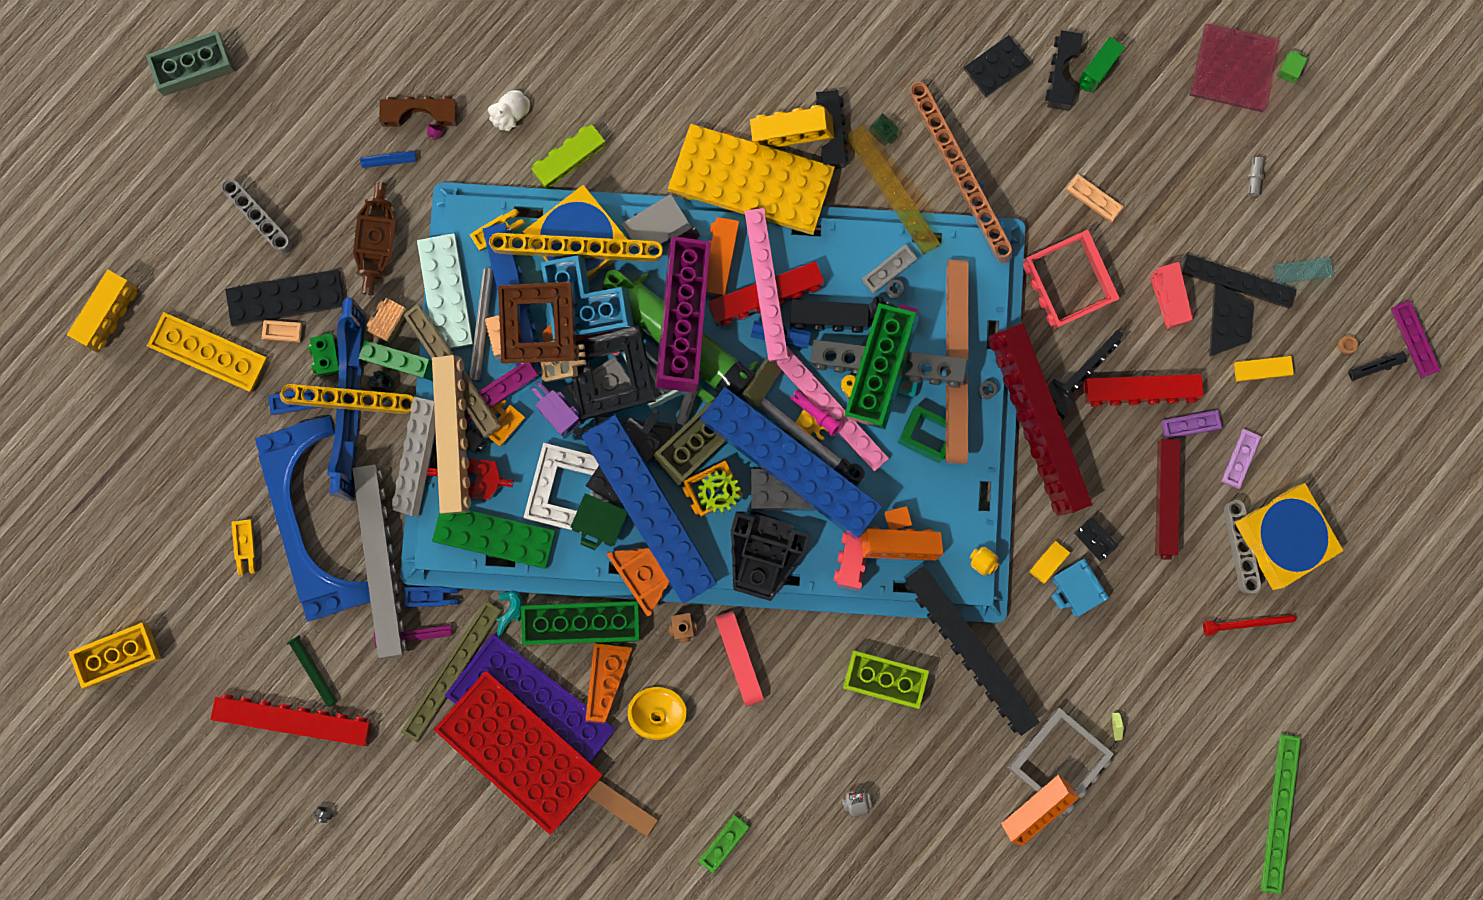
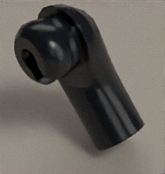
M875 296L873 302L869 305L868 322L871 324L873 323L878 304H884L881 296Z

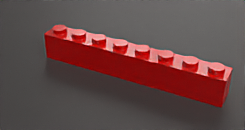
M221 694V697L214 698L210 718L212 721L368 746L372 723L367 722V718L356 716L355 720L348 719V715L339 713L336 714V717L328 716L329 712L317 710V714L310 713L309 708L298 707V710L290 709L291 705L280 703L278 707L271 706L272 702L262 700L257 704L252 703L251 698L241 697L240 701L233 700V695Z

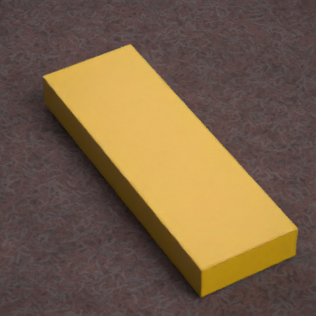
M1291 356L1233 363L1236 382L1294 375Z

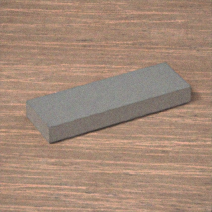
M905 244L864 276L861 281L874 295L917 261L918 258Z

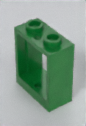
M1109 37L1083 71L1078 81L1080 88L1085 92L1093 94L1118 61L1125 47Z
M916 405L912 409L897 443L940 463L943 459L946 460V439L940 452H937L910 437L920 416L946 428V419Z

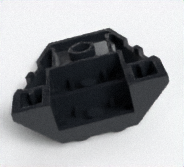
M736 511L730 530L733 590L771 601L805 555L811 533L795 523L759 512Z

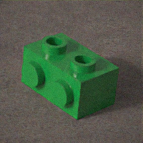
M331 333L311 337V344H308V349L314 359V362L311 363L313 373H316L320 378L338 375L339 351L336 336Z

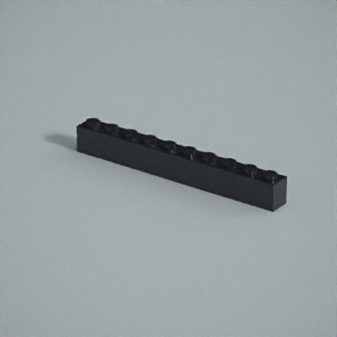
M923 563L904 576L906 582L903 584L910 593L915 592L918 596L915 599L921 608L926 607L929 611L927 614L928 618L933 624L937 622L941 627L938 630L945 640L949 638L952 642L951 649L956 655L961 654L964 658L962 664L968 671L972 669L975 673L973 678L979 686L984 685L987 690L985 695L991 702L995 700L999 706L996 709L1003 718L1007 716L1010 721L1008 726L1014 734L1018 732L1022 736L1039 724L1040 721Z

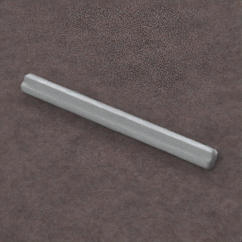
M484 268L482 274L469 377L472 381H480L487 330L485 319L488 318L493 282V270L490 268Z

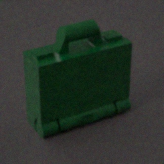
M585 493L570 527L577 533L582 532L581 545L595 551L602 542L612 547L617 542L628 512ZM586 535L598 539L597 543L586 539Z

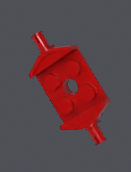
M468 458L469 467L467 468V474L475 473L477 477L476 481L470 484L468 488L470 498L491 500L499 487L513 488V484L509 483H514V480L502 479L495 461ZM428 467L427 470L432 472H427V475L438 477V469Z

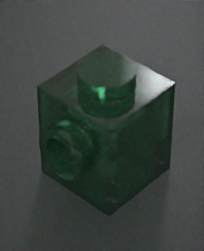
M883 113L869 127V133L884 147L888 143H894L898 138L899 128Z

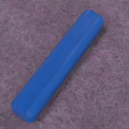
M415 151L366 156L360 158V164L362 168L416 162Z

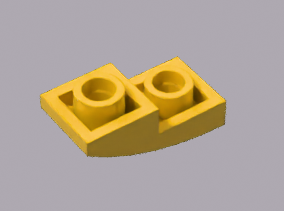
M1055 541L1029 573L1045 584L1068 558L1070 552Z

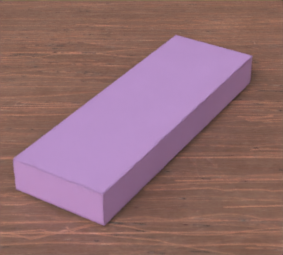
M1245 429L1241 431L1221 480L1222 483L1236 489L1241 488L1261 436Z

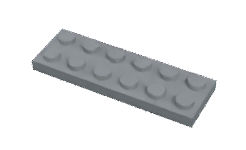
M414 397L411 404L410 420L407 424L406 440L403 444L404 450L400 460L399 476L396 480L395 496L392 500V510L418 517L436 429L434 401Z

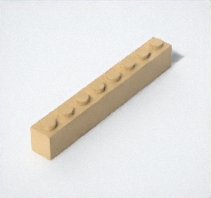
M455 355L432 357L440 513H469L471 499L468 493L470 479L467 474L469 460L466 455L468 440L465 435L467 421L464 416L466 402L463 397L465 382L462 378L464 363L461 357Z

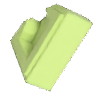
M1112 713L1115 741L1122 740L1124 726L1121 714Z

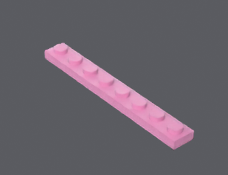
M764 208L745 211L768 361L787 360V348Z
M786 346L788 359L775 361L803 395L823 411H829L835 420L843 423V427L838 433L871 470L875 472L889 458L855 421L848 420L844 416L845 410Z

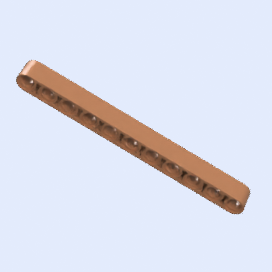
M917 82L911 87L912 101L995 259L1000 263L1009 262L1012 258V247L931 93L924 83ZM919 91L924 92L921 96L915 95ZM926 107L932 108V110L928 112L924 111L923 109ZM933 123H940L938 127L931 126ZM942 138L949 139L946 143L940 142ZM950 154L957 155L954 159L948 158ZM960 169L966 171L962 175L956 173ZM972 185L974 189L968 191L965 190V187ZM976 201H980L983 203L979 207L973 205V203ZM984 217H989L991 219V221L988 223H984L981 220ZM993 233H997L1000 235L997 239H992L990 237V235ZM1002 249L1008 251L1006 255H1000L998 252Z
M948 260L946 271V356L967 360L968 260ZM946 368V376L951 373L950 368ZM968 373L965 386L960 385V388L949 387L946 383V463L967 464Z

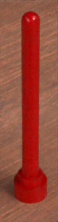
M1294 615L1218 624L1210 620L1203 622V631L1206 637L1214 636L1218 631L1293 623L1296 621V617Z

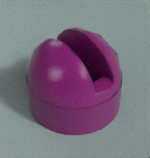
M429 124L427 136L429 138L433 136V140H437L441 137L443 129L437 125Z

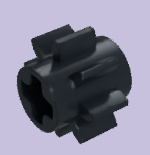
M386 371L373 372L374 376L369 377L368 384L374 392L387 393V389L392 388V378Z

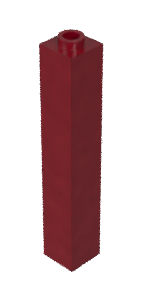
M1161 439L1157 442L1155 556H1161L1162 560H1172V557L1178 555L1180 440Z

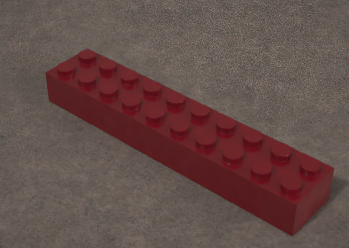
M1024 323L989 336L990 348L994 351L996 364L1002 371L1003 382L1010 392V400L1016 408L1017 419L1024 429V437L1031 447V455L1037 463V471L1045 484L1044 489L1050 497L1053 512L1056 513V516H1061L1092 506V501Z

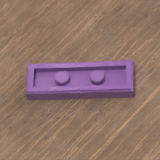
M1218 410L1161 421L1165 439L1222 429Z

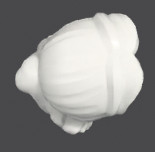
M509 91L500 98L498 103L488 108L489 120L493 122L495 127H499L500 130L510 131L512 127H516V122L528 114L530 100L521 91Z

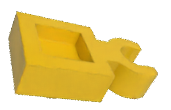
M803 409L795 423L808 434L815 433L816 437L823 441L824 437L819 432L821 430L829 431L823 426H818L817 420Z

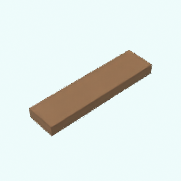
M600 780L586 794V796L646 837L658 821L655 817Z

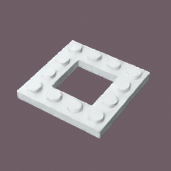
M543 443L523 518L572 530L570 526L577 511L548 504L557 468L560 467L592 476L599 465L594 456ZM591 490V496L609 503L608 500Z

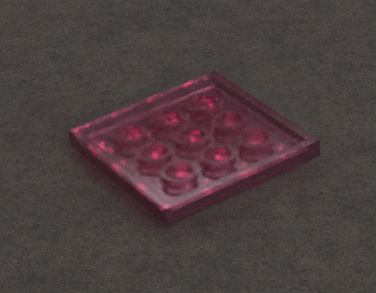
M1206 23L1203 29L1189 96L1263 112L1265 110L1279 40Z

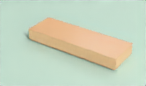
M1079 174L1076 175L1066 191L1111 223L1123 208L1122 205Z

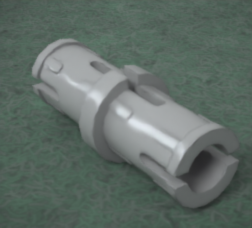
M1262 157L1252 158L1251 173L1248 175V179H1250L1249 196H1260L1261 182L1264 179L1263 166L1265 161Z

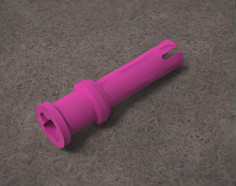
M799 390L793 393L796 396L792 395L791 400L815 418L818 426H823L832 437L838 434L843 427L841 421L835 420L829 411L820 409Z

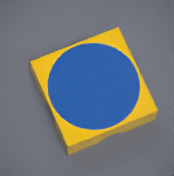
M584 185L522 231L523 234L628 240ZM536 241L532 247L538 250L543 246V243ZM559 242L552 245V249L555 251L562 248V244ZM575 243L572 245L571 250L575 252L580 251L582 246ZM595 244L590 250L597 253L601 250V246ZM614 245L610 248V252L617 254L621 248ZM541 256L545 261L567 258ZM585 258L588 281L590 282L598 272L617 260Z
M1305 483L1294 486L1274 498L1268 505L1256 509L1234 522L1247 546L1255 554L1259 567L1272 590L1288 586L1343 552L1340 543Z

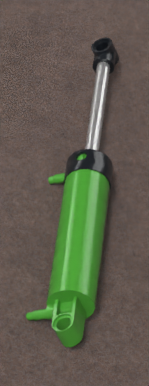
M617 270L608 271L602 283V289L628 288L633 323L641 326L644 332L660 344L664 300L644 285L650 275L644 273L637 280L631 282ZM703 333L700 370L704 373L702 379L714 387L718 393L726 387L741 398L748 384L755 377L754 371L759 366V362L754 361L747 367ZM763 399L758 407L760 410L830 465L837 473L856 487L865 476V471L860 465L850 464L846 458L839 459L768 400Z

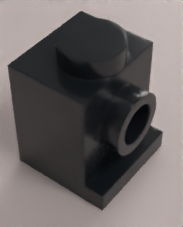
M467 423L465 435L468 440V449L476 455L486 448L487 443L482 439L483 435L476 429L472 432L473 427Z

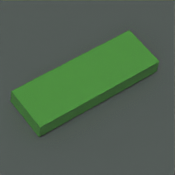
M734 814L698 862L714 874L750 826Z

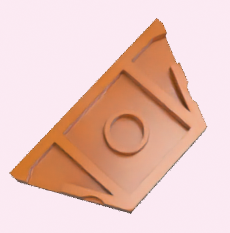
M649 547L609 551L606 555L647 617L650 616L669 584L668 578Z

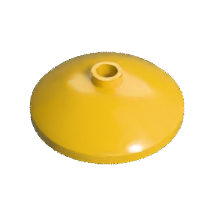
M662 687L647 688L637 693L631 700L628 707V720L633 730L640 736L651 740H663L674 736L682 729L686 721V706L681 697L672 690Z

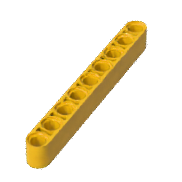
M495 233L489 239L491 249L498 254L572 257L578 255L588 259L657 262L663 255L662 246L656 241ZM497 239L504 241V244L499 248L494 246V242ZM520 240L523 242V246L518 249L514 248L513 243ZM536 241L543 243V246L538 250L532 248ZM556 242L562 244V248L558 251L552 249V245ZM578 243L582 248L580 251L575 252L571 250L572 245ZM595 244L601 246V250L597 253L590 250ZM614 245L621 248L617 254L610 252V248ZM631 247H638L640 252L636 255L629 252ZM653 247L659 250L656 256L649 254V250Z

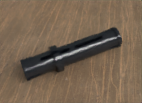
M1404 351L1391 356L1385 355L1380 360L1348 370V375L1351 381H1355L1382 370L1388 371L1396 365L1406 363L1407 357Z

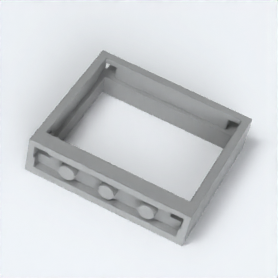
M1056 708L1007 768L1038 793L1042 787L1019 768L1056 723L1063 719L1104 754L1075 789L1079 798H1082L1088 791L1086 787L1091 782L1095 783L1100 777V770L1103 767L1107 768L1113 761L1111 757L1114 753L1063 710ZM1073 803L1061 814H1065L1066 812L1069 814L1074 809L1076 804Z

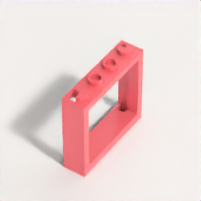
M1089 230L1023 259L1024 271L1030 275L1032 279L1030 281L1031 286L1040 296L1038 298L1040 306L1043 309L1045 308L1048 314L1046 316L1047 321L1054 328L1120 299ZM1080 240L1106 298L1059 320L1032 261Z

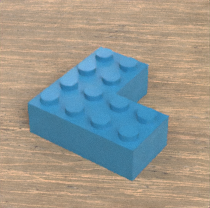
M577 255L541 262L544 283L574 282L576 337L634 327L628 288L619 287L590 293L585 257ZM547 303L553 340H555L553 303Z

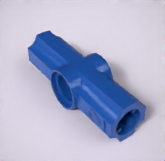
M754 320L751 333L752 338L765 340L762 322ZM783 325V330L786 333V345L808 349L811 332Z

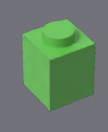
M1289 51L1284 58L1277 77L1294 84L1299 78L1307 58L1303 57L1299 52Z

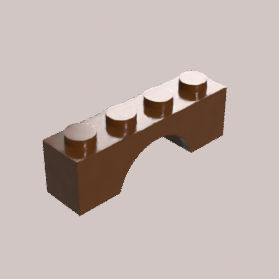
M445 96L441 97V99H434L433 97H423L422 99H415L414 97H404V99L386 97L385 99H380L379 122L382 127H401L403 121L409 115L416 112H424L431 115L436 120L438 126H457V102L452 97Z

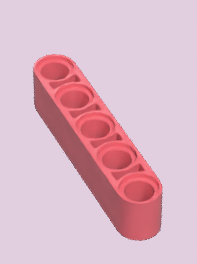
M733 610L715 616L745 706L764 701Z

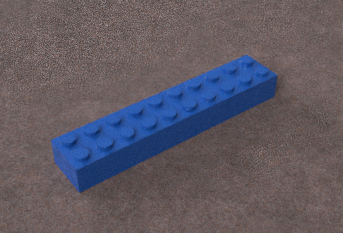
M726 387L723 388L701 416V423L855 540L860 537L882 508L876 501Z
M617 413L582 434L583 440L681 602L685 604L717 585L715 576Z

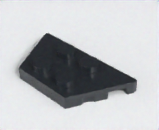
M1218 283L1214 285L1209 356H1214L1250 342L1253 304Z

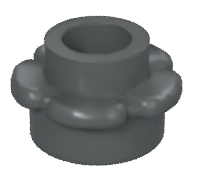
M318 806L316 811L313 812L318 822L327 823V821L332 819V810L330 808Z

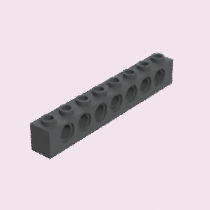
M814 340L810 363L817 370L826 371L827 368L834 369V372L845 373L846 370L853 371V374L857 375L865 346ZM909 352L906 364L912 363L913 367L909 371H903L901 380L902 378H908L911 382L921 383L923 380L929 381V384L932 385L947 383L949 387L960 388V385H966L969 367L967 359ZM835 353L837 355L834 361H828L830 354ZM855 356V361L848 364V357ZM925 366H932L931 372L927 374L922 372ZM950 368L951 373L948 376H943V369Z

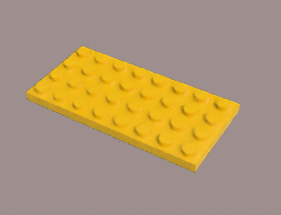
M690 124L668 186V192L744 215L745 211L764 208L766 221L813 235L835 167L823 165V163L764 145L757 146L754 142Z

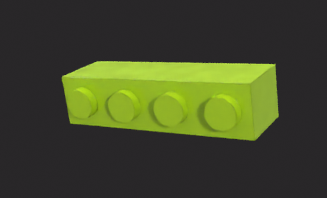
M592 124L582 127L576 136L567 138L563 142L564 145L558 149H552L545 159H539L533 164L532 172L545 189H550L606 147L605 140Z

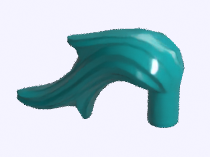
M514 590L499 593V601H510V606L506 613L496 619L499 621L497 637L500 639L509 622L513 619L519 622L522 597L519 592Z

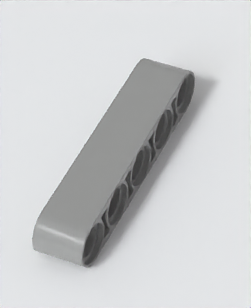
M234 179L225 180L222 183L224 194L279 253L286 254L290 252L292 242L237 181ZM236 186V190L233 193L228 192L230 187ZM248 199V204L242 207L241 202ZM256 213H261V217L258 220H253ZM273 226V231L267 234L266 229ZM281 240H286V244L283 247H278V243Z
M1234 500L1225 505L1224 515L1239 589L1242 593L1250 595L1260 590L1261 582L1255 554L1247 546L1241 533L1235 531L1234 522L1247 515L1246 508L1242 501ZM1232 505L1238 507V514L1231 512ZM1240 542L1245 544V552L1239 550L1238 545ZM1244 561L1249 563V571L1243 569L1242 564ZM1248 580L1254 584L1252 591L1246 587Z

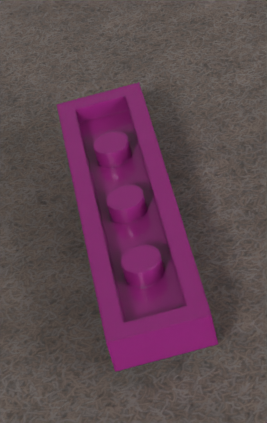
M1411 301L1392 307V314L1420 378L1439 372L1440 368Z

